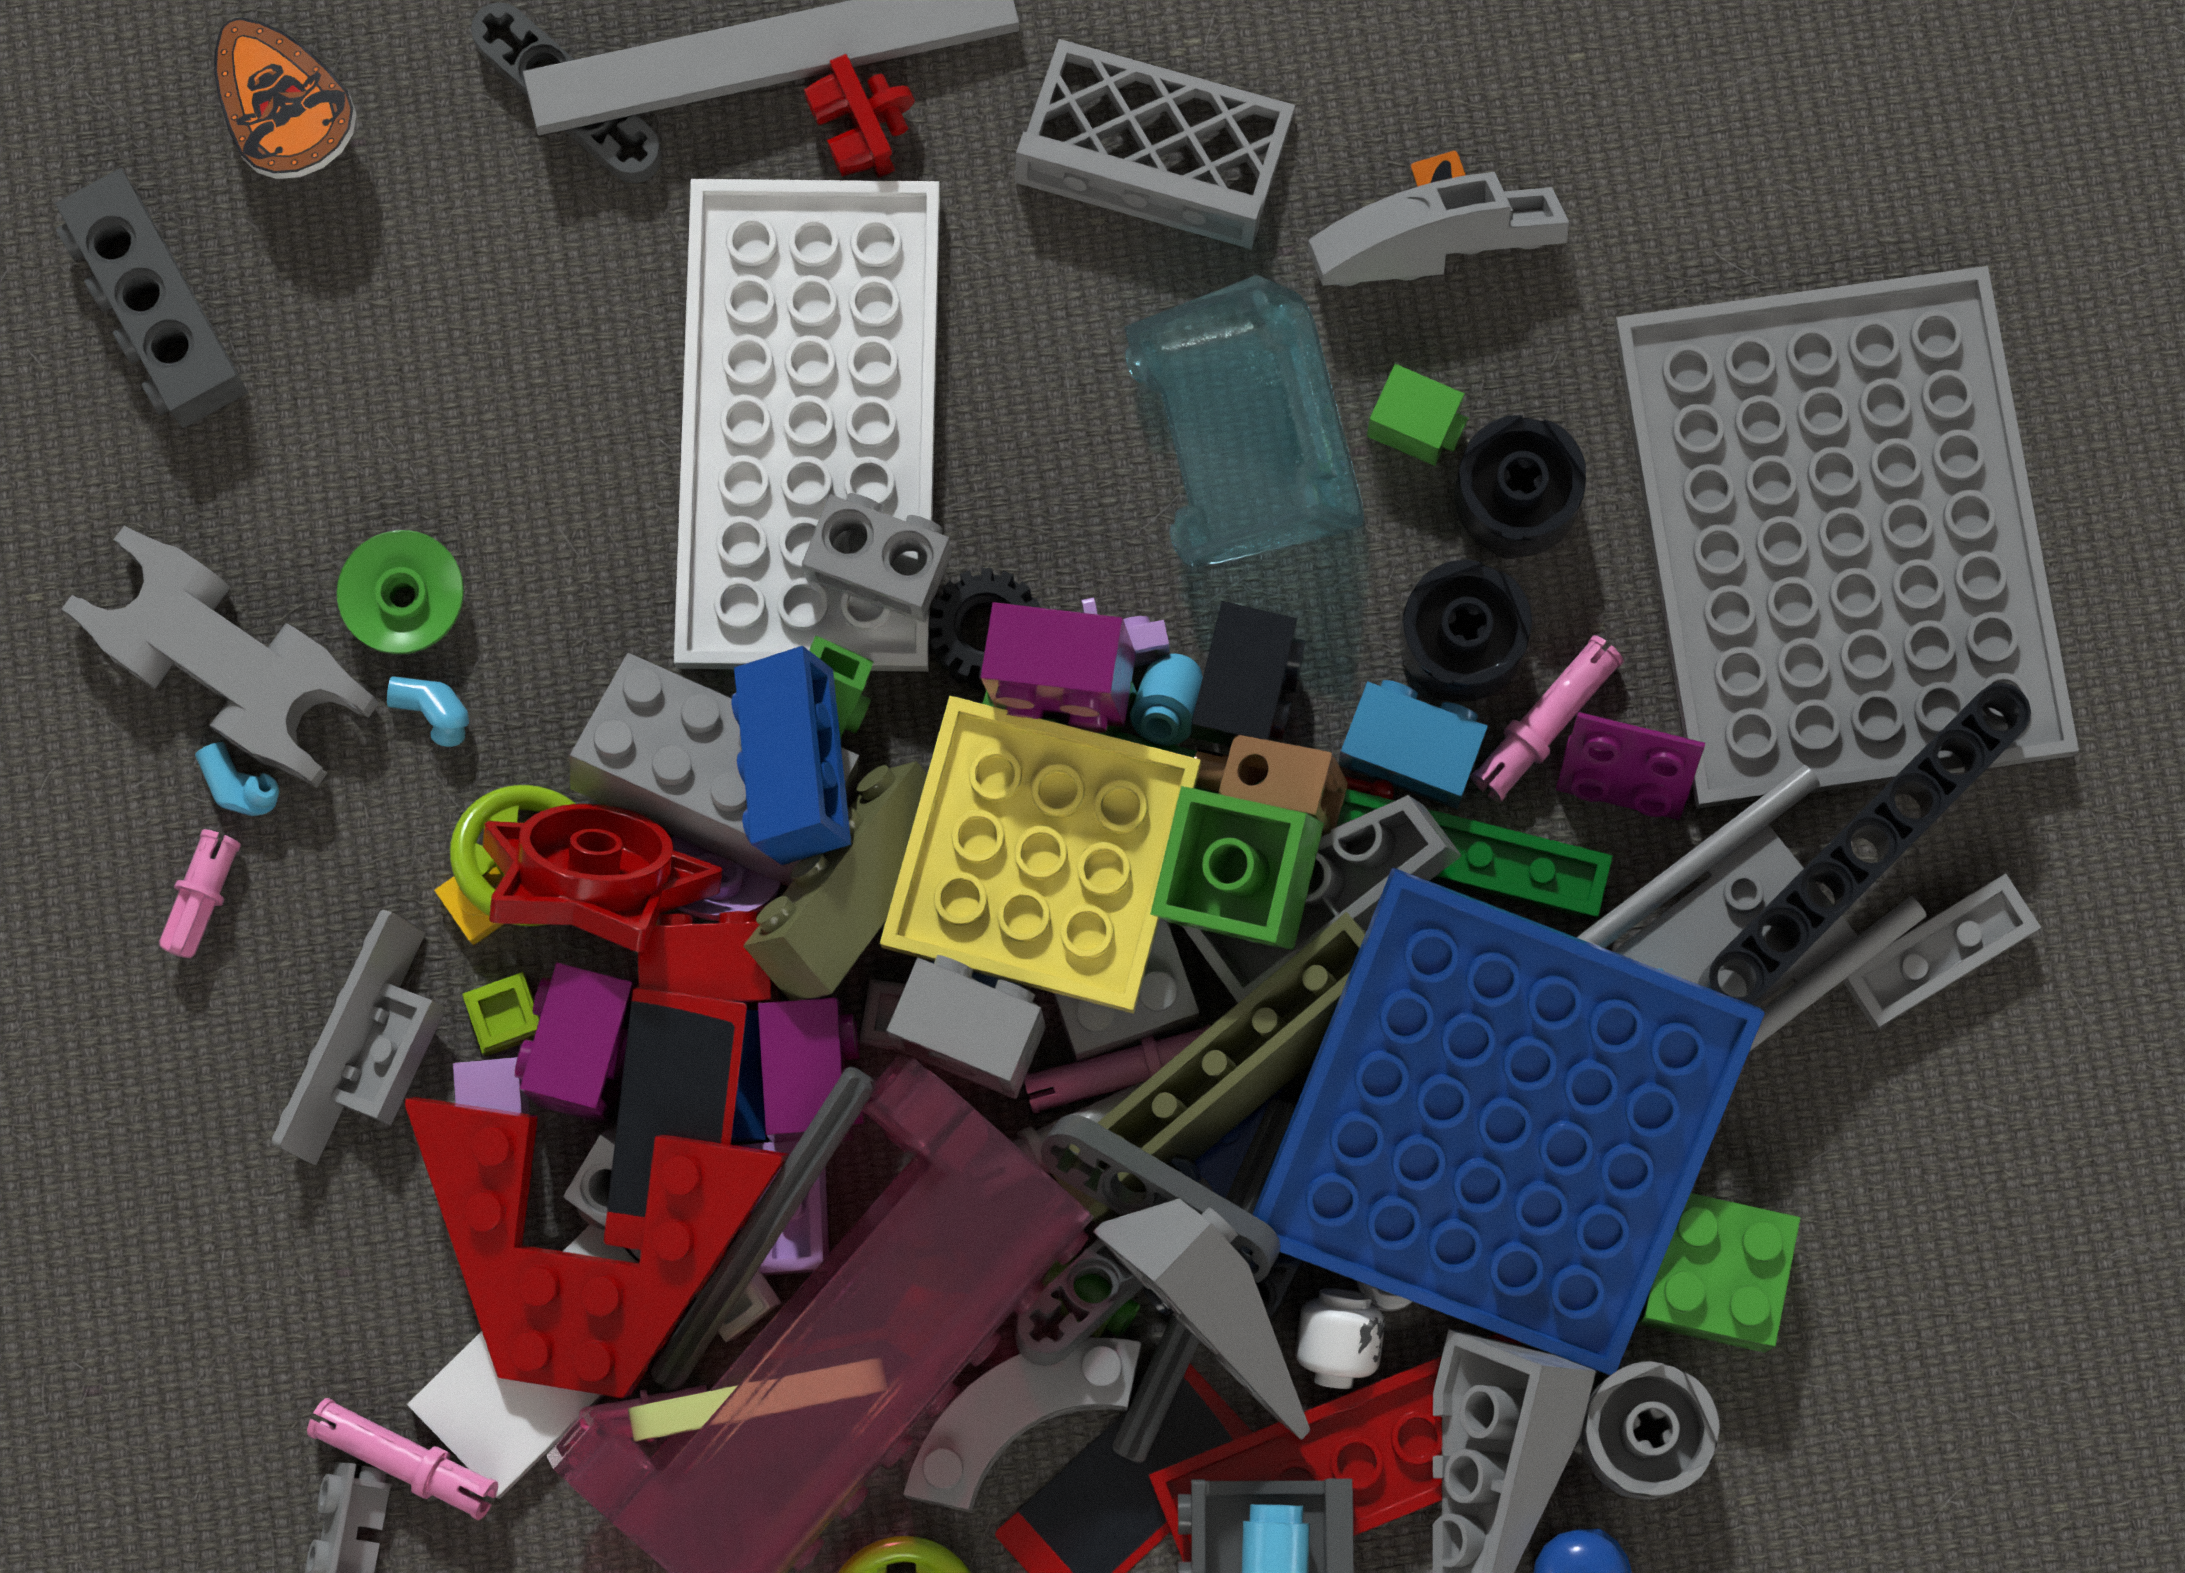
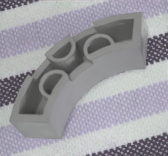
M1089 1337L1068 1357L1057 1364L1047 1366L1033 1364L1025 1359L1022 1354H1018L990 1369L971 1383L952 1401L935 1422L913 1463L903 1495L908 1499L972 1513L978 1491L992 1465L1011 1443L1028 1429L1047 1419L1076 1411L1095 1409L1128 1412L1142 1349L1141 1342L1119 1338Z

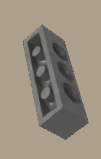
M122 168L111 172L55 203L65 221V224L57 227L56 231L72 259L76 261L85 257L94 275L84 280L85 284L103 313L111 308L115 311L122 327L114 330L113 334L131 364L142 360L151 378L141 384L159 416L170 411L180 426L185 428L249 393L136 189ZM119 240L131 241L130 248L124 256L114 260L105 259L106 251L113 243ZM148 291L160 292L159 299L152 308L146 311L133 310L134 303L140 295ZM179 342L189 344L188 351L181 360L170 364L162 362V356L169 346Z

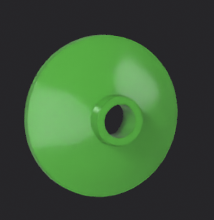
M410 530L384 532L363 542L346 560L337 584L338 608L348 629L363 644L388 654L415 653L437 643L455 624L464 600L462 574L452 554L434 538ZM409 588L415 591V599L412 604L403 608L394 605V596L399 590Z

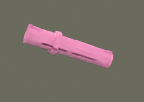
M1593 635L1586 647L1521 721H1511L1504 729L1506 738L1478 770H1475L1470 775L1471 780L1482 792L1489 786L1492 790L1488 797L1501 803L1508 791L1534 762L1541 764L1550 754V748L1548 747L1550 743L1614 670L1623 664V657L1615 647L1611 645L1605 652L1602 647L1606 644V640Z
M1209 1024L1201 1029L1157 1041L1154 1040L1153 1036L1142 1038V1044L1032 1074L1027 1073L1024 1081L1028 1094L1053 1087V1089L1029 1095L1033 1114L1124 1089L1139 1082H1146L1210 1028L1211 1025Z
M330 1398L322 1400L313 1412L335 1423L336 1427L325 1421L319 1423L310 1419L307 1428V1435L309 1437L319 1439L410 1484L413 1494L423 1499L434 1496L470 1514L476 1520L482 1519L491 1508L492 1504L470 1494L469 1490L482 1497L487 1495L495 1498L498 1491V1482L451 1461L449 1452L436 1446L428 1450L336 1404Z

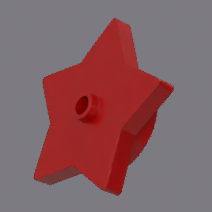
M570 804L541 811L529 818L525 823L487 821L484 823L483 848L505 874L491 896L489 921L492 923L573 925L630 950L643 952L660 913L720 893L721 867L673 850L670 836L660 825L641 814L627 809L600 804Z

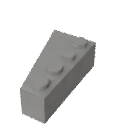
M1407 795L1332 829L1331 833L1321 837L1294 951L1183 925L1182 927L1239 1003L1345 912L1364 930H1367L1392 867L1430 881L1462 855L1426 807Z

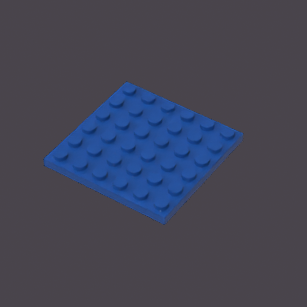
M1392 867L1252 1215L1264 1221L1275 1231L1279 1238L1280 1252L1612 1375L1619 1367L1765 1012L1759 1007Z

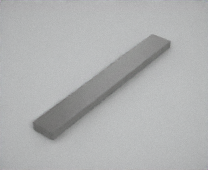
M850 0L523 71V76L537 135L540 136L831 72L829 61L843 54H847L852 66L857 67L1018 32L1019 18L1014 0Z

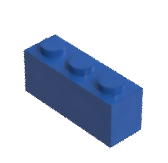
M803 645L734 667L736 693L732 696L731 705L734 717L740 727L742 751L737 755V767L746 790L747 810L743 813L742 822L748 841L752 846L782 866L851 845L833 669Z

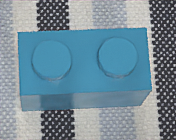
M1383 680L1381 686L1367 681L1342 746L1338 765L1377 780L1386 779L1393 786L1458 809L1488 726L1476 722L1478 715L1461 705L1443 702L1441 708L1417 700L1418 693L1401 683Z

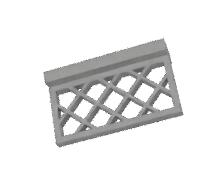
M1059 39L1027 132L1023 131L1016 151L1015 183L1252 249L1259 229L1260 217L1294 115L1295 105ZM1066 62L1092 69L1099 82L1071 94L1061 77ZM1135 81L1150 85L1158 99L1133 111L1129 109L1118 91L1119 88ZM1057 92L1061 100L1052 103ZM1107 94L1120 116L1092 129L1080 106ZM1193 98L1210 102L1217 116L1191 128L1177 105ZM1166 111L1179 133L1151 145L1139 123ZM1067 112L1070 113L1082 133L1065 142L1041 136L1045 122ZM1253 114L1277 121L1272 135L1252 144H1249L1236 123ZM1128 128L1141 151L1124 159L1108 155L1100 141ZM1222 128H1226L1239 150L1211 162L1198 140ZM1187 145L1200 168L1183 176L1168 172L1159 157ZM1266 153V157L1262 165L1257 156ZM1247 162L1258 180L1253 195L1227 188L1219 174Z

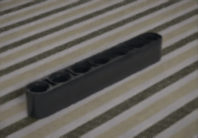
M2005 683L1990 684L1981 690L1716 956L1700 976L1698 984L1729 996L1719 986L1718 972L1723 970L1734 971L1743 978L1747 990L1746 996L1733 998L1754 1005L2020 736L2029 724L2031 716L2029 700L2024 693L2015 686ZM1988 707L1999 711L2006 719L2007 730L1998 731L1989 727L1983 719L1982 708ZM1939 751H1950L1959 756L1963 762L1964 774L1956 775L1946 771L1940 764ZM1905 794L1914 798L1920 805L1921 818L1913 819L1901 814L1896 807L1895 795ZM1859 837L1871 842L1877 850V862L1868 863L1857 858L1852 851L1851 839ZM1816 881L1828 886L1834 896V907L1826 908L1815 904L1808 896L1807 883ZM1771 925L1784 930L1790 940V951L1782 953L1768 947L1763 939V927Z

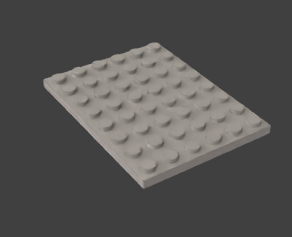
M1988 266L1616 317L1614 329L1684 738L1705 742L1704 751L1692 783L1696 809L1757 801L1803 765L1808 766L1820 782V786L1810 793L1890 782L1981 690L1990 684L1996 683L2010 684L2021 690L2029 700L2031 716L2025 730L1988 768L2072 757L2079 752ZM1988 707L1982 708L1983 719L1989 727L1998 731L2007 730L2006 719L1999 711ZM1939 751L1940 764L1946 771L1950 773L1964 772L1963 762L1959 756L1950 751Z

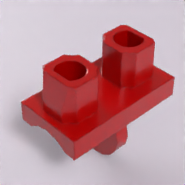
M847 54L830 60L832 74L821 78L805 88L804 94L818 126L845 114L849 115L854 125V129L827 140L828 148L841 177L861 172L871 167L874 168L878 178L894 172L895 168L890 159L892 150L880 127V123L886 122L892 136L901 135L908 130V125L902 114L909 110L915 101L910 88L903 85L890 88L885 76L877 74L867 81L873 94L871 98L867 99Z

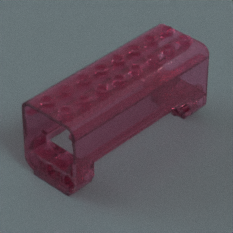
M897 1056L875 1081L876 1089L862 1109L865 1114L886 1131L884 1135L912 1160L710 1389V1391L737 1386L701 1429L670 1435L651 1457L624 1432L621 1433L592 1407L589 1412L586 1410L546 1455L554 1471L669 1573H787L791 1567L798 1572L801 1571L822 1548L824 1540L819 1535L836 1515L844 1520L855 1511L869 1492V1489L864 1485L868 1478L881 1464L888 1469L899 1460L913 1441V1437L908 1434L913 1426L925 1413L930 1417H934L944 1408L957 1390V1386L952 1381L969 1362L976 1367L989 1356L1001 1339L996 1330L1013 1311L1018 1316L1026 1312L1039 1298L1045 1288V1285L1040 1282L1041 1278L1056 1261L1061 1265L1069 1262L1083 1247L1089 1237L1083 1230L1094 1218L1092 1214L959 1094L914 1058Z

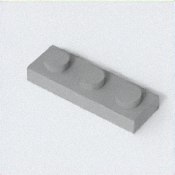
M2005 873L1892 942L1845 978L1843 982L1873 1029L1877 1030L2034 934L2041 926Z

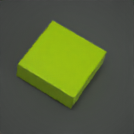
M523 972L462 994L482 1054L485 1057L520 1045L525 1039H534L540 1016L533 1014L534 998L526 975Z

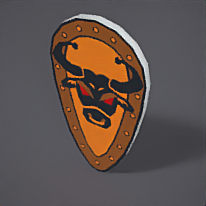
M234 18L222 26L215 47L214 75L227 128L243 160L257 173L276 179L298 178L324 168L342 153L354 133L356 111L346 88L325 64L285 32L263 22L246 18Z

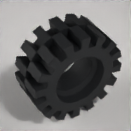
M981 568V575L975 576L971 575L970 570L960 574V581L956 584H953L951 580L942 587L943 595L941 598L935 597L932 603V616L929 617L928 625L932 649L941 668H946L950 672V677L959 684L962 680L969 682L970 688L981 690V685H984L980 677L985 652L975 650L965 642L962 636V625L966 617L978 608L992 607L993 602L1041 608L1037 598L1034 599L1032 597L1031 589L1023 581L1018 584L1014 581V575L1004 570L1001 576L994 575L992 568Z

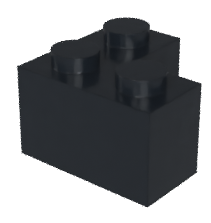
M1221 601L1191 723V738L1231 747L1232 741L1237 735L1269 741L1270 737L1283 739L1291 702L1281 698L1283 690L1296 692L1306 640L1295 638L1297 618Z

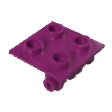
M1578 712L1572 735H1569L1563 757L1564 762L1556 785V791L1575 795L1585 801H1601L1638 810L1640 813L1651 817L1663 816L1680 820L1704 751L1705 742Z

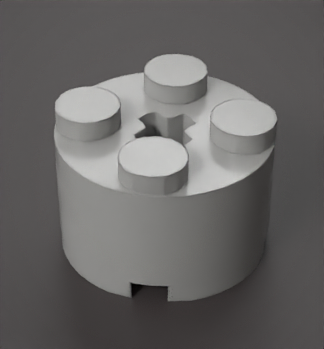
M1652 1361L1634 1363L1610 1375L1591 1393L1579 1437L1581 1451L1592 1473L1600 1482L1615 1493L1634 1499H1658L1690 1486L1703 1475L1712 1460L1717 1446L1720 1428L1719 1417L1710 1394L1699 1380L1663 1363ZM1639 1414H1643L1648 1422L1659 1420L1662 1424L1664 1432L1656 1437L1658 1448H1653L1648 1440L1638 1442L1635 1438L1633 1430L1640 1426Z

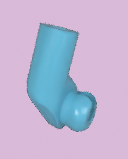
M397 676L390 678L387 690L388 707L421 711L427 721L433 725L431 731L432 740L440 746L453 747L464 741V727L469 724L468 711L448 685L436 681Z
M224 742L210 744L196 752L195 757L218 806L249 816L266 814L275 807L279 796V786L276 780L265 773L258 777L237 772Z

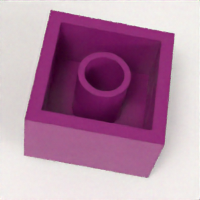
M993 602L980 678L994 706L1008 710L1007 715L1032 719L1050 718L1068 721V726L1095 733H1104L1107 726H1125L1136 652L1122 617Z
M557 962L552 979L547 977L541 979L533 1005V1014L541 1016L534 1041L527 1039L523 1041L515 1066V1077L522 1079L520 1089L538 1107L612 1125L621 1093L632 994L636 988L632 982Z
M837 998L758 1003L766 1135L773 1143L799 1141L845 1069L849 1067V1060H860L858 1022L854 1021L853 1013H845ZM864 1107L842 1141H854L853 1125L864 1124Z

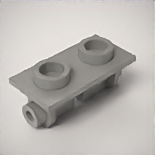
M335 1462L333 1474H326L320 1487L318 1512L325 1514L321 1540L314 1539L310 1545L305 1573L375 1572L380 1543L357 1540L356 1536L358 1526L377 1530L383 1529L389 1491L391 1489V1484L385 1483L386 1472L378 1468L361 1466L359 1478H354L356 1464Z

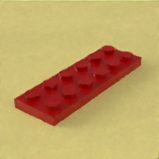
M1499 1333L1487 1337L1522 1346L1520 1341ZM1442 1356L1305 1411L1304 1414L1310 1431L1302 1440L1278 1422L1149 1474L1150 1481L1182 1561L1191 1562V1535H1178V1494H1191V1479H1205V1481H1324L1325 1479H1352L1353 1537L1442 1501V1479L1433 1478V1456L1442 1455V1417L1433 1416V1391Z

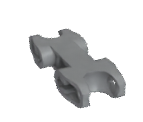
M123 526L114 538V541L130 555L131 559L142 566L144 583L138 597L124 608L106 610L94 606L82 598L71 595L62 607V610L68 617L85 629L117 665L151 688L156 689L174 665L227 701L210 724L212 729L262 765L293 775L317 788L328 773L298 746L296 730L302 715L314 705L333 702L369 718L378 706V701L345 672L327 649L291 625L285 623L268 647L214 611L231 588L223 579L181 549L161 543Z

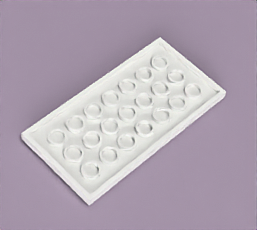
M691 179L674 665L676 669H734V667L802 645L809 650L815 636H819L874 661L871 671L929 672L930 633L928 625L930 610L925 622L809 581L806 579L802 561L829 494L845 500L849 493L868 497L884 507L882 513L906 521L908 515L920 516L931 521L933 519L940 225L939 181ZM847 530L836 537L833 547L841 553L852 554L859 551L865 545L867 537L857 530ZM904 552L894 560L892 568L901 575H914L924 568L927 559L918 552Z

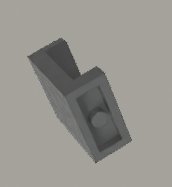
M1191 1479V1494H1178V1535H1191V1562H1178V1573H1242L1243 1521H1250V1504L1304 1506L1303 1523H1310L1309 1573H1354L1352 1479H1325L1324 1481H1205V1479Z

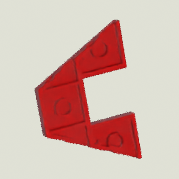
M419 1097L405 1099V1107L497 1377L618 1398H625L632 1394L648 1370V1364L658 1349L663 1348L677 1327L675 1324L697 1291L703 1288L726 1254L727 1246L738 1230L744 1227L752 1214V1209L780 1167L784 1165L789 1157V1153L670 1135L655 1136L640 1263L522 1245L538 1120L537 1115Z

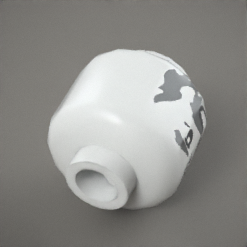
M1326 1288L1320 1290L1319 1298L1309 1300L1302 1306L1295 1358L1301 1366L1315 1372L1314 1382L1316 1384L1330 1388L1350 1389L1353 1388L1354 1378L1370 1376L1378 1369L1385 1317L1377 1308L1371 1306V1296L1346 1289Z

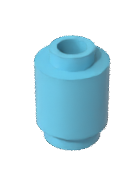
M1167 654L1147 667L1130 715L1134 729L1147 741L1158 745L1170 746L1179 744L1190 736L1191 723L1203 679L1202 671L1194 660L1181 654Z
M1250 1504V1521H1243L1242 1573H1309L1310 1523H1303L1304 1506Z

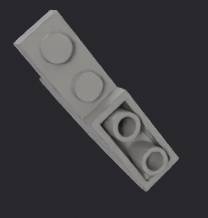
M1488 172L1428 183L1367 205L1336 221L1308 240V252L1322 286L1335 284L1352 286L1359 282L1390 279L1408 281L1423 276L1444 275L1446 254L1461 253L1470 255L1484 250L1517 247L1535 249L1542 245L1567 243L1569 221L1552 187L1504 191L1495 172Z

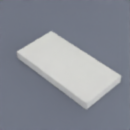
M589 1225L563 1251L638 1263L624 1247L606 1245L604 1243L605 1230ZM686 1311L683 1312L675 1325L687 1315ZM481 1331L407 1405L468 1469L488 1479L496 1480L498 1482L496 1498L501 1499L579 1421L580 1410L584 1407L596 1405L605 1395L498 1378Z

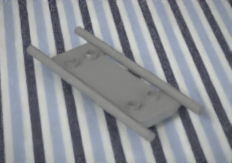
M1803 765L1577 938L1602 948L1608 947L1707 872L1710 876L1709 879L1613 951L1654 968H1662L1667 973L1698 984L1700 976L1716 956L1804 869L1769 824L1820 786V782L1814 772L1808 766ZM1814 881L1807 883L1808 896L1815 904L1826 908L1834 907ZM1909 896L1860 935H1857L1843 916H1841L1753 1005L1759 1006L1791 980L1795 982L1792 987L1762 1009L1765 1015L1750 1051L1924 919L1926 913L1919 902L1912 896ZM1771 925L1763 927V939L1768 947L1782 953L1790 951V940L1784 930ZM1730 970L1718 972L1719 986L1726 994L1737 998L1746 996V984L1739 974Z

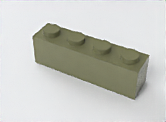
M917 761L893 768L883 765L868 773L857 786V791L860 794L848 808L851 845L801 860L792 870L790 877L793 881L783 895L765 906L757 916L756 921L759 926L743 947L789 1001L806 1000L832 994L885 923L927 777V773Z

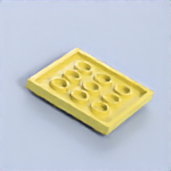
M949 696L880 940L881 947L930 961H935L937 955H942L967 965L976 973L1134 1014L1160 919L1150 913L1181 786L1195 789L1201 768V760L1040 718L1032 719L1007 715L1008 710Z

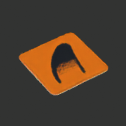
M1450 151L1411 164L1417 187L1432 182L1466 176L1456 151Z

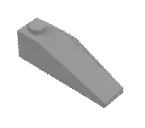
M1179 1198L1102 1222L1093 1231L1147 1289H1151L1174 1311L1172 1315L1216 1355V1360L1269 1414L1301 1440L1309 1433L1310 1428L1249 1264L1230 1244L1238 1234L1218 1213L1208 1207L1202 1214H1199Z
M1448 1329L1433 1391V1416L1442 1417V1455L1433 1456V1478L1442 1479V1516L1433 1523V1573L1515 1572L1580 1437L1596 1373L1595 1370L1548 1352Z

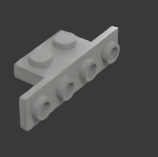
M387 910L379 912L372 929L365 937L363 948L347 982L337 996L335 1007L318 1043L309 1055L307 1066L290 1102L281 1114L279 1125L272 1137L273 1145L306 1162L317 1165L343 1107L387 1125H392L446 1008L430 999L400 988L426 932L395 913Z

